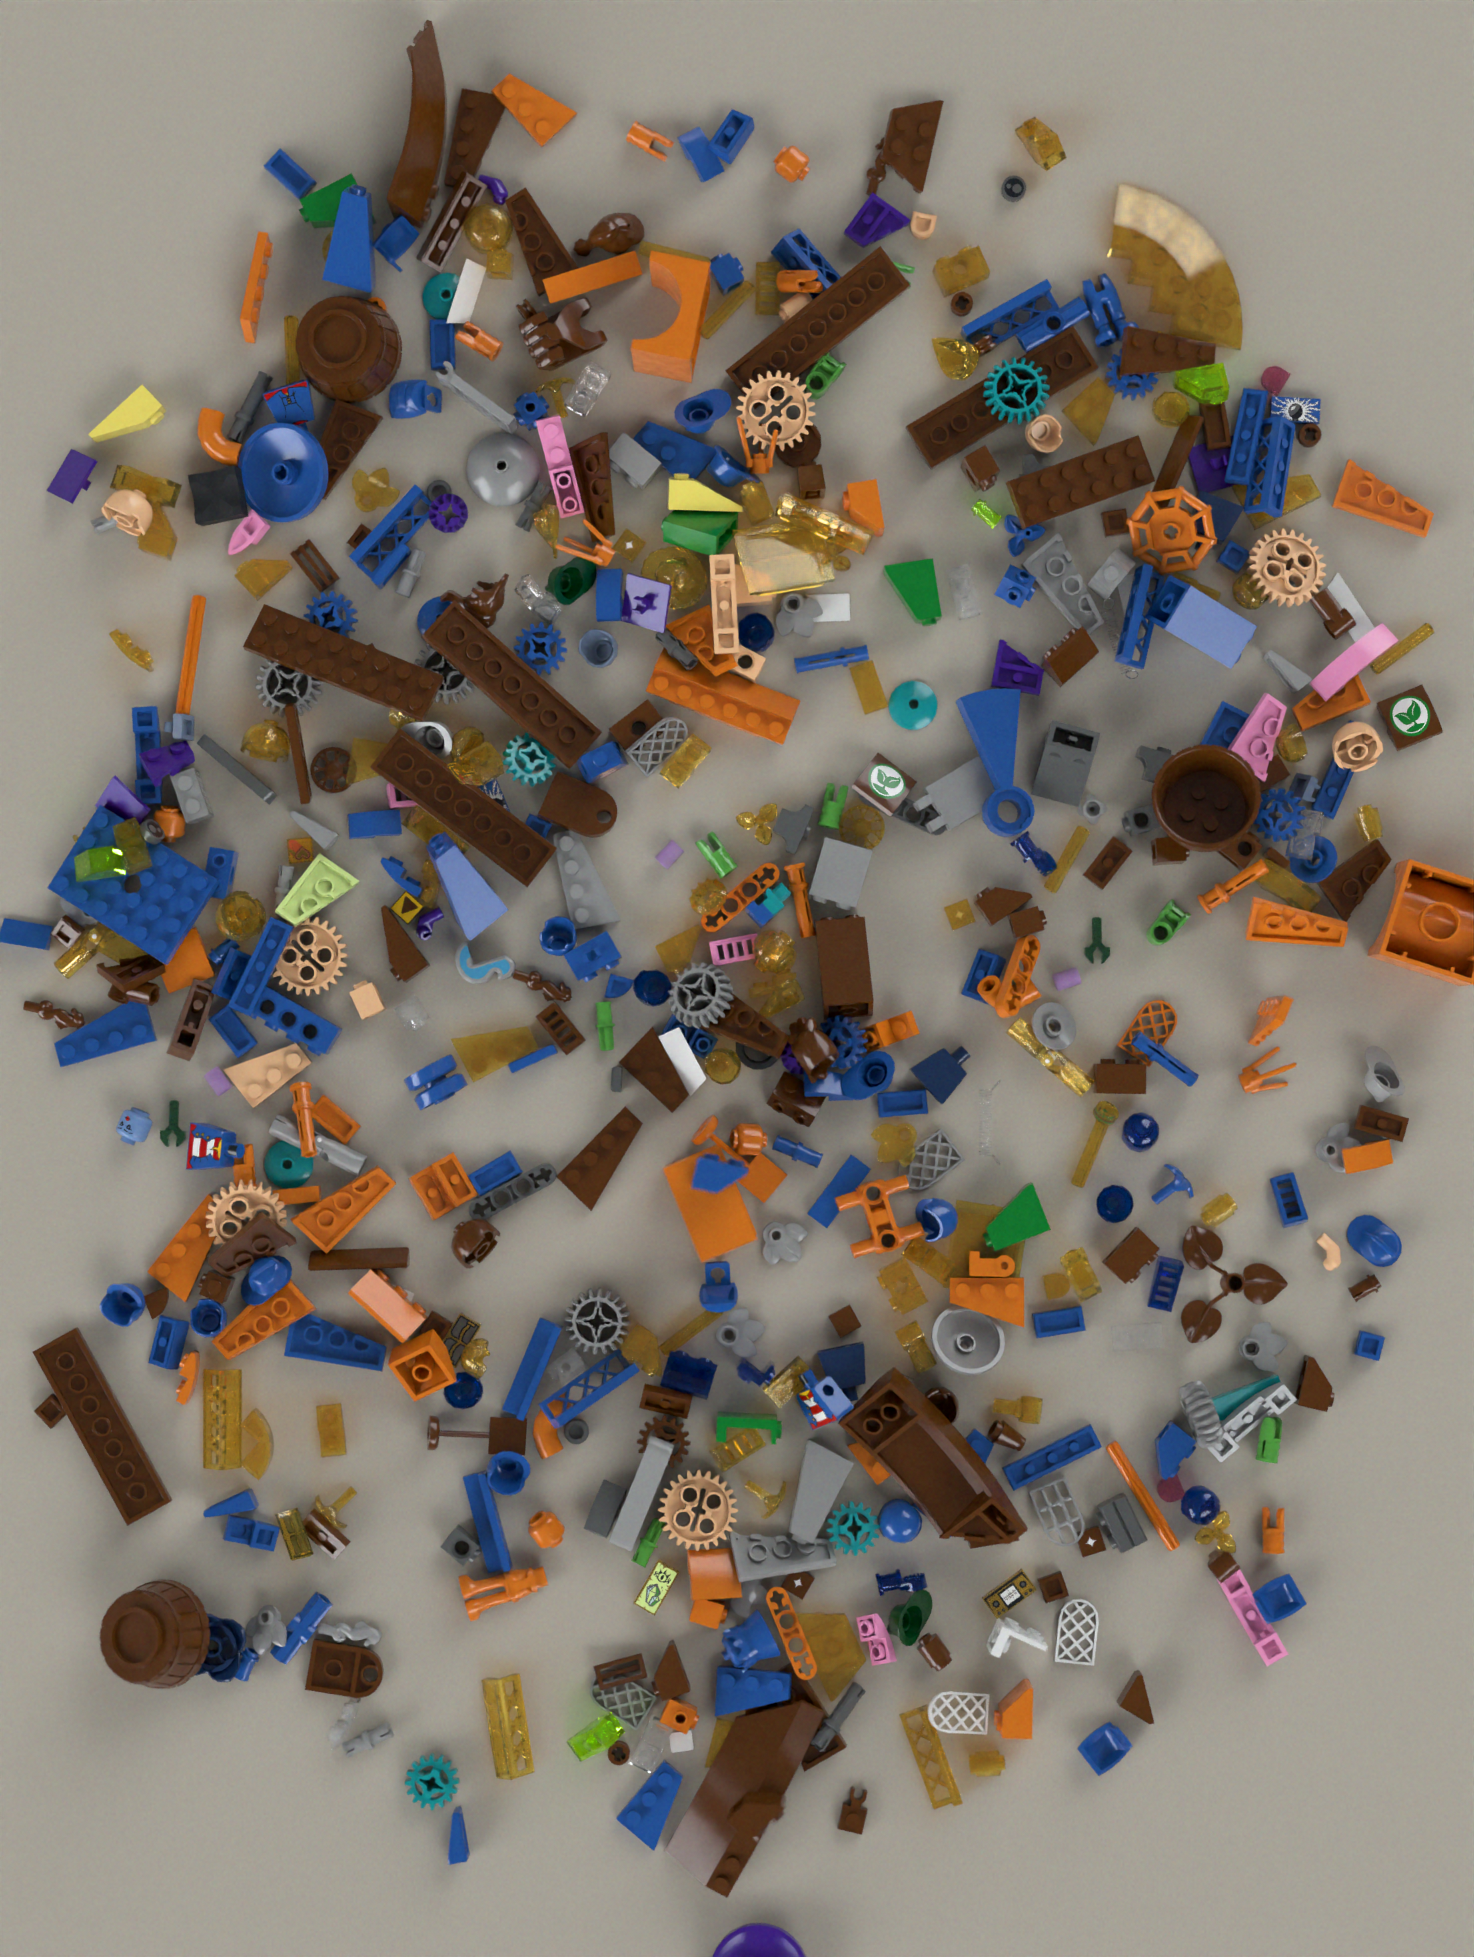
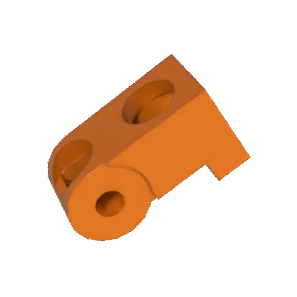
M969 1251V1276L1006 1277L1015 1270L1014 1260L1007 1255H1000L997 1258H980V1251Z

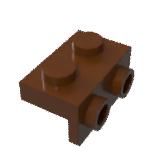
M784 1071L768 1099L767 1105L771 1106L774 1111L789 1116L796 1123L810 1127L826 1096L804 1097V1081Z

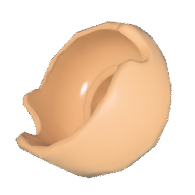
M1040 414L1038 417L1034 416L1026 426V441L1033 450L1043 453L1056 451L1063 442L1061 438L1062 426L1053 416L1047 414Z

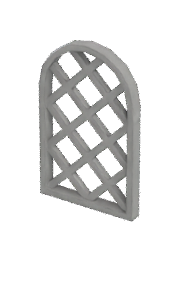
M678 717L664 718L625 752L642 773L648 777L684 745L688 737V728ZM670 721H676L675 727H668ZM657 731H664L662 738H656ZM667 731H674L673 738H666ZM678 731H684L682 738H677ZM644 742H651L649 750H642ZM655 742H661L660 749L653 750ZM665 742H672L671 749H664ZM642 753H649L647 761H640ZM652 753H659L658 760H651ZM631 754H638L637 760ZM640 764H646L645 771Z
M941 1128L914 1149L907 1152L899 1163L898 1175H906L908 1177L911 1189L923 1190L933 1185L965 1159ZM939 1134L938 1142L929 1141ZM942 1134L950 1144L941 1143ZM925 1144L924 1152L916 1151ZM928 1144L937 1145L936 1154L927 1153ZM940 1145L949 1147L948 1156L939 1155ZM952 1147L959 1155V1157L951 1156ZM914 1154L924 1155L922 1164L913 1163ZM909 1155H911L910 1162H903ZM926 1156L936 1157L934 1166L925 1165ZM938 1158L948 1159L946 1168L937 1167ZM951 1159L959 1160L957 1163L950 1167ZM902 1164L910 1165L909 1175L901 1174ZM913 1166L922 1167L921 1176L912 1175ZM925 1168L934 1169L933 1178L924 1177ZM937 1170L945 1171L936 1178ZM911 1178L920 1179L919 1187L910 1186ZM923 1180L931 1181L929 1184L922 1187Z
M605 1670L600 1673L605 1674L614 1670ZM624 1674L618 1675L621 1679L628 1678ZM595 1676L590 1686V1696L593 1702L601 1710H604L637 1731L645 1717L649 1714L658 1696L633 1681L630 1683L637 1688L629 1689L628 1683H626V1690L617 1692L615 1686L613 1687L614 1693L605 1695L604 1690H601L602 1696L594 1697L593 1688L598 1687V1684L593 1685L596 1680ZM610 1677L611 1681L604 1682L603 1684H607L617 1680H614V1677ZM639 1691L640 1699L631 1701L630 1692ZM642 1691L651 1697L643 1698ZM627 1693L629 1702L620 1704L618 1695ZM615 1696L617 1705L608 1707L606 1698ZM603 1699L604 1706L601 1705L597 1700ZM652 1700L651 1704L646 1710L645 1702ZM642 1703L643 1711L634 1713L633 1704ZM629 1705L631 1714L622 1716L621 1707ZM618 1708L619 1716L610 1710ZM643 1715L637 1725L635 1716ZM632 1717L634 1725L625 1719Z

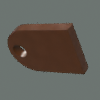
M557 771L539 810L538 817L585 837L596 838L607 834L615 825L617 805L613 797L606 791ZM600 812H607L610 814L611 820L607 823H601L597 819V815Z
M314 1639L305 1690L352 1698L369 1696L377 1690L382 1682L384 1675L383 1663L378 1654L367 1647ZM374 1668L378 1674L377 1679L373 1681L367 1680L364 1676V1670Z

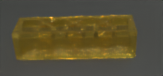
M785 492L784 495H780L777 502L776 517L859 554H865L874 536L875 531Z
M203 1369V1468L221 1471L242 1468V1369ZM212 1375H216L215 1388L212 1384ZM213 1401H214L215 1404H216V1411H215V1413H214V1411H213V1409H212V1403H213ZM213 1426H214L215 1429H216V1436H215V1437H214L213 1434H212V1427H213ZM213 1451L216 1454V1463H212Z
M514 1673L501 1678L489 1677L482 1679L496 1778L513 1780L534 1773L520 1674ZM512 1681L513 1692L511 1696H508L505 1683ZM512 1706L517 1709V1716L514 1721L510 1719L509 1715ZM516 1730L521 1735L518 1746L513 1741ZM521 1755L524 1757L526 1768L518 1770L517 1760Z
M926 1704L899 1714L933 1808L937 1809L953 1803L954 1807L963 1804L937 1730L932 1726L928 1718V1705ZM920 1714L923 1724L919 1732L909 1727L907 1718ZM924 1728L927 1732V1735L922 1733ZM912 1733L917 1735L915 1741L913 1739ZM920 1737L931 1743L928 1755L917 1750L916 1746ZM933 1751H934V1754H935L936 1759L933 1758V1757H931ZM920 1756L925 1758L924 1763H922ZM929 1760L939 1765L940 1771L936 1778L927 1775L925 1772ZM941 1775L945 1782L940 1781ZM929 1780H931V1781L934 1782L932 1788H931V1785H930V1783H929ZM937 1784L946 1787L950 1797L936 1801L933 1793Z

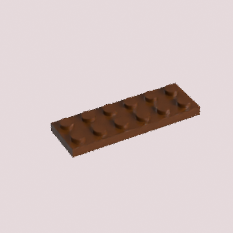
M1139 435L1010 480L1006 482V486L1022 529L1151 484L1155 482Z

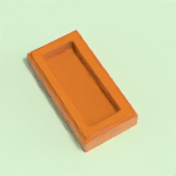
M322 1095L315 1103L312 1118L344 1145L361 1128L360 1124L327 1096Z

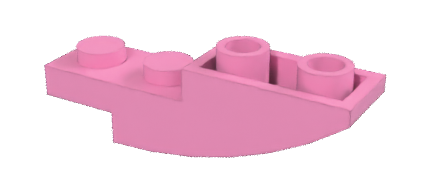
M560 414L536 420L560 517L565 518L585 513Z

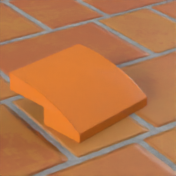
M197 927L190 929L168 965L164 964L166 972L161 975L169 994L190 986L193 979L203 981L215 976V971L206 954V948Z
M454 1152L408 1178L433 1221L478 1195Z
M732 1548L699 1549V1551L687 1550L691 1600L742 1598L741 1582L738 1581Z

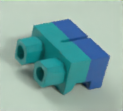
M782 882L772 891L767 888L764 894L765 900L759 906L753 900L745 908V912L762 929L784 908L783 902L790 896L791 892Z

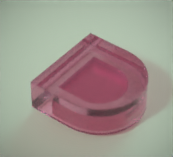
M1270 366L1261 375V385L1268 392L1278 396L1291 374L1278 366Z
M1177 1474L1173 1478L1168 1477L1167 1480L1162 1478L1157 1484V1493L1166 1502H1175L1186 1497Z

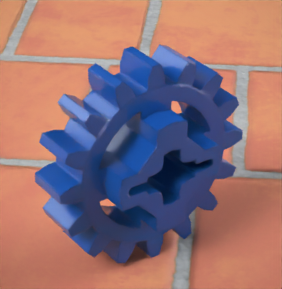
M1121 348L1119 356L1113 354L1111 357L1113 362H1108L1106 368L1111 370L1105 374V378H1111L1107 386H1115L1113 394L1116 395L1121 392L1123 400L1127 395H1130L1131 400L1135 401L1137 394L1143 399L1146 396L1145 390L1149 393L1153 391L1154 388L1151 384H1157L1158 379L1153 376L1158 375V373H1149L1148 379L1146 375L1138 374L1132 377L1129 375L1121 376L1119 381L1116 369L1118 368L1120 372ZM1127 386H1136L1137 388L1131 389L1127 388Z
M334 591L330 592L329 597L326 593L322 592L320 600L313 597L312 599L315 604L313 606H306L310 610V614H304V617L309 619V622L316 625V616H318L319 626L330 631L341 628L337 633L348 638L349 635L347 633L349 631H356L352 627V623H358V620L353 618L357 610L350 608L353 602L351 600L345 601L346 596L343 594L337 597ZM330 603L329 607L321 609L323 605ZM343 610H345L346 613V621H344L342 615ZM328 615L335 618L334 622L327 619Z
M540 622L539 628H535L532 623L530 624V631L523 628L524 636L516 637L520 645L514 646V650L520 652L517 656L533 671L537 670V674L540 677L542 671L545 670L548 675H551L552 667L556 670L560 669L557 664L558 661L565 662V658L561 654L567 653V648L561 647V645L565 644L566 640L565 638H558L561 635L560 630L552 632L553 625L550 624L546 629L543 622ZM535 634H547L545 638H536ZM526 642L530 644V651L525 656L524 647ZM533 642H535L537 645L539 644L541 647L546 645L544 649L548 657H546L541 652H538L536 654L537 650ZM556 643L557 652L555 657H553L551 648ZM536 661H545L547 664L535 665L533 663H535Z
M1279 788L1277 792L1275 789H1270L1269 795L1261 794L1263 801L1260 803L1257 819H1255L1253 824L1260 825L1257 832H1265V839H1270L1273 836V842H1279L1280 839L1288 841L1289 835L1292 837L1298 835L1295 829L1304 828L1300 820L1307 818L1301 815V811L1305 810L1306 807L1298 805L1302 800L1300 797L1293 799V791L1286 793L1285 789ZM1272 801V806L1266 809L1268 804ZM1276 812L1282 813V818L1276 817ZM1292 821L1291 825L1286 829V825Z
M843 1015L829 1017L827 1022L820 1024L823 1029L822 1032L832 1040L839 1052V1057L830 1066L832 1068L838 1066L839 1069H844L847 1066H855V1062L863 1059L860 1053L867 1051L866 1048L862 1047L863 1043L868 1042V1039L862 1038L866 1031L865 1029L859 1030L860 1022L852 1023L851 1016L845 1018ZM836 1040H840V1041H842V1042H847V1043L844 1044V1043H841V1042H836Z

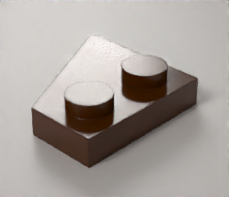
M150 954L136 958L120 959V965L105 967L104 963L96 965L97 972L123 993L131 991L166 972L165 965Z

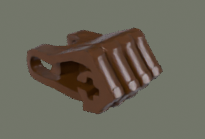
M588 298L573 301L567 304L562 311L548 318L544 311L519 324L521 333L526 335L523 337V341L527 347H530L528 349L529 354L533 359L536 358L535 363L539 370L553 371L581 356L600 349L606 344L608 340L604 331L591 332L580 326V318L586 316L592 307Z

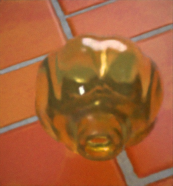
M773 929L761 932L755 938L752 945V952L756 959L753 964L762 973L766 971L775 974L787 972L796 962L797 952L793 948L796 942L783 930L779 933Z

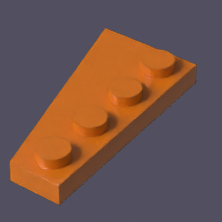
M258 231L240 315L245 342L255 343L261 303L264 297V284L269 273L268 258H271L273 254V243H270L267 232Z
M1347 460L1332 507L1422 538L1427 536L1434 515L1433 512L1408 496L1405 497L1391 485L1380 481L1374 474L1363 470L1352 460Z
M1253 897L1245 937L1246 940L1344 947L1348 923Z
M1283 995L1267 998L1266 1001L1262 1000L1257 1009L1259 1018L1248 1043L1257 1047L1260 1041L1263 1042L1267 1035L1270 1036L1273 1030L1279 1028L1284 1023L1294 999Z
M377 1165L291 1218V1222L327 1254L396 1185V1182Z
M211 1194L205 1197L147 1271V1273L184 1302H187L191 1290L198 1279L200 1270L208 1257L216 1237H209V1230L212 1228L206 1227V1221L210 1220L206 1218V1212L211 1211L208 1208L209 1202H214Z
M290 1279L282 1289L266 1302L255 1306L249 1304L211 1342L226 1359L231 1360L317 1308Z

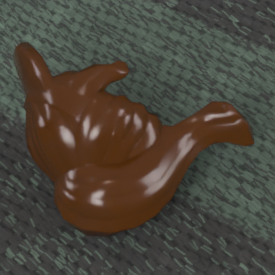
M609 214L601 218L597 225L590 230L587 240L579 239L575 242L573 250L578 255L585 257L596 247L615 255H621L632 245L640 243L644 237V227L641 221L633 214Z
M505 573L499 582H495V584L477 581V585L482 587L483 590L473 587V593L467 597H462L455 591L448 590L440 596V601L453 602L455 600L485 628H489L494 625L496 613L504 604L505 586L509 575Z

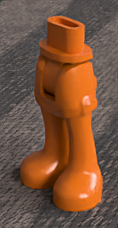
M531 1566L528 1569H511L499 1575L475 1581L468 1575L458 1576L463 1599L503 1586L505 1591L482 1598L465 1600L470 1622L479 1619L481 1612L488 1608L511 1601L513 1603L518 1602L521 1598L533 1592H538V1588L548 1586L543 1567L532 1569Z

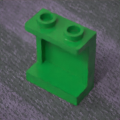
M717 1412L716 1442H726L727 1427L771 1430L770 1439L773 1445H776V1439H781L782 1424L781 1421H777V1414Z

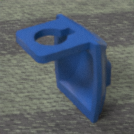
M401 214L382 229V233L373 242V247L401 273L403 270L394 261L409 249L420 233Z
M417 379L392 384L389 392L391 418H413L425 414L426 410L433 413H441V389L427 385L426 380ZM431 393L434 394L436 399L434 406L427 400V396Z
M728 1261L707 1262L705 1264L706 1284H702L699 1291L700 1303L703 1308L711 1312L728 1311L736 1305L738 1300L737 1287L735 1283H730V1264ZM714 1268H721L725 1272L719 1283H715V1278L711 1276V1271Z
M1290 1574L1271 1580L1252 1594L1255 1604L1267 1624L1282 1620L1307 1604Z
M1108 1722L1085 1738L1077 1750L1096 1774L1100 1776L1114 1767L1133 1745L1117 1726Z

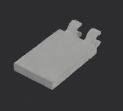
M444 361L443 365L446 367L448 374L442 375L437 371L435 374L439 383L443 387H448L454 394L507 433L514 434L518 429L515 418L458 377L451 363Z
M977 756L925 787L923 790L926 796L913 803V806L917 812L931 804L935 808L939 817L925 825L930 833L944 825L950 831L980 813L985 799L995 789L980 756Z

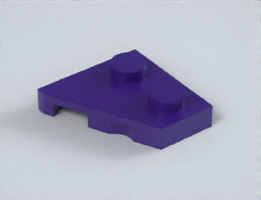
M872 192L845 229L844 235L862 248H865L908 226L910 219Z
M1000 639L991 687L1021 689V693L1039 696L1044 670L1037 664L1031 663L1022 653L1008 646L1006 641Z
M186 740L139 753L140 762L155 787L162 784L161 779L166 775L174 776L182 768L188 767L195 762L194 753Z

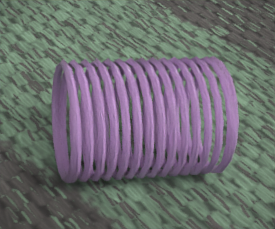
M670 840L655 858L666 869H669L670 866L667 863L669 862L672 865L671 862H675L681 856L677 851L679 850L682 854L684 851L673 840Z
M1076 967L1052 975L1057 991L1081 984V978Z
M219 1066L204 1075V1078L214 1092L217 1093V1096L222 1095L233 1086Z

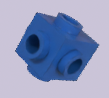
M534 391L530 394L526 392L516 399L517 403L514 404L516 412L513 415L519 425L525 424L529 431L533 428L538 429L536 420L549 417L547 409L550 407L542 395L538 397ZM534 405V411L528 412L527 409Z
M1010 564L994 595L1004 599L1011 605L1021 608L1024 600L1029 602L1036 588L1032 587L1036 577Z

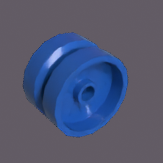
M452 1054L433 1062L404 1079L409 1091H417L423 1087L426 1088V1090L416 1095L414 1099L420 1110L454 1096L455 1092L468 1085L462 1074L457 1073L448 1078L445 1076L457 1067Z

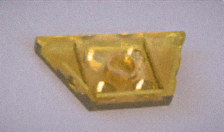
M795 1612L816 1662L817 1673L832 1702L866 1662V1657L845 1613Z

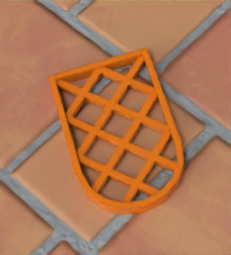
M1153 1000L1146 1003L1138 1011V1014L1117 1043V1046L1133 1058L1140 1059V1062L1150 1067L1153 1061H1149L1147 1055L1142 1051L1135 1052V1047L1131 1044L1133 1039L1131 1031L1140 1030L1144 1034L1143 1029L1152 1028L1154 1037H1149V1039L1155 1040L1157 1044L1159 1038H1165L1161 1044L1164 1046L1177 1025V1014L1174 1008L1162 1000ZM1160 1003L1161 1011L1152 1012L1151 1004ZM1163 1004L1167 1005L1170 1009L1164 1010ZM1148 1006L1149 1013L1141 1014ZM1172 1011L1174 1020L1167 1022L1165 1013ZM1162 1013L1163 1023L1155 1024L1153 1015ZM1150 1016L1152 1025L1143 1026L1141 1017ZM1138 1019L1140 1027L1132 1028ZM1168 1024H1173V1027H1172L1171 1031L1169 1032L1167 1025H1168ZM1164 1025L1166 1034L1157 1036L1155 1027ZM1129 1033L1130 1041L1122 1043L1126 1035ZM1131 1044L1132 1052L1123 1047V1045ZM1145 1054L1146 1062L1136 1055Z

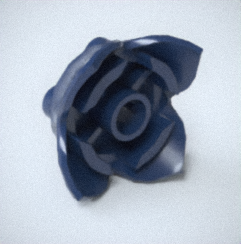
M207 1613L210 1640L216 1641L219 1646L217 1647L218 1651H215L214 1648L210 1650L208 1647L206 1658L195 1675L206 1673L217 1682H231L240 1668V1653L246 1643V1632L243 1626L233 1619H222Z

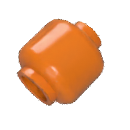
M784 146L773 161L776 164L775 171L790 183L795 182L798 178L802 181L810 171V168L807 166L810 160L809 157L795 146H789L788 148Z
M163 805L154 812V821L160 825L165 833V837L161 841L176 842V838H180L185 834V819L182 811H180V807Z
M739 1123L735 1129H731L730 1147L738 1155L756 1156L767 1145V1133L763 1132L759 1124Z
M539 1511L529 1520L528 1533L541 1548H555L562 1542L565 1527L553 1512Z

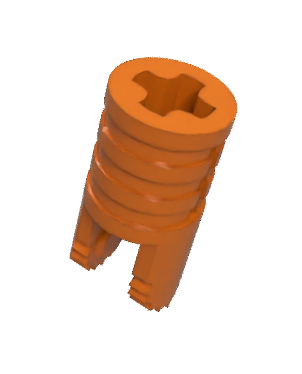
M637 121L632 125L626 138L627 142H631L640 149H644L645 152L663 162L666 161L667 156L664 152L652 147L655 140L670 148L674 144L670 139L655 131H651V129L640 125Z
M781 270L777 275V288L782 293H818L823 291L822 283L812 281L818 276L817 270Z
M466 321L464 324V329L468 334L458 331L455 335L458 341L477 351V353L482 354L492 362L498 357L504 344L469 321Z
M246 1144L243 1157L234 1158L233 1176L235 1187L239 1186L240 1180L243 1181L244 1186H248L250 1179L253 1180V1186L257 1187L253 1144Z
M1262 1507V1553L1283 1554L1285 1553L1284 1508L1277 1509L1275 1527L1270 1526V1509Z

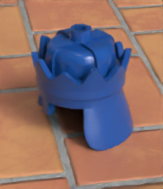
M757 1609L742 1624L725 1629V1632L722 1633L724 1636L722 1644L725 1650L721 1653L725 1661L731 1659L736 1668L744 1667L742 1669L743 1673L759 1660L781 1656L766 1622Z

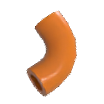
M201 408L197 435L203 450L212 459L224 465L238 467L243 444L229 441L223 436L222 424L225 414L217 410Z
M990 975L979 982L977 990L981 997L995 1008V1000L1002 982L997 976ZM1031 979L1020 1008L1031 1004L1042 996ZM1016 984L1012 985V988L1016 992L1017 987Z
M565 1393L561 1394L559 1397L564 1398ZM553 1400L547 1404L554 1417L562 1412L563 1401ZM540 1409L534 1419L532 1434L536 1449L541 1459H544L561 1451L563 1446L557 1434L558 1428L554 1429L542 1409Z

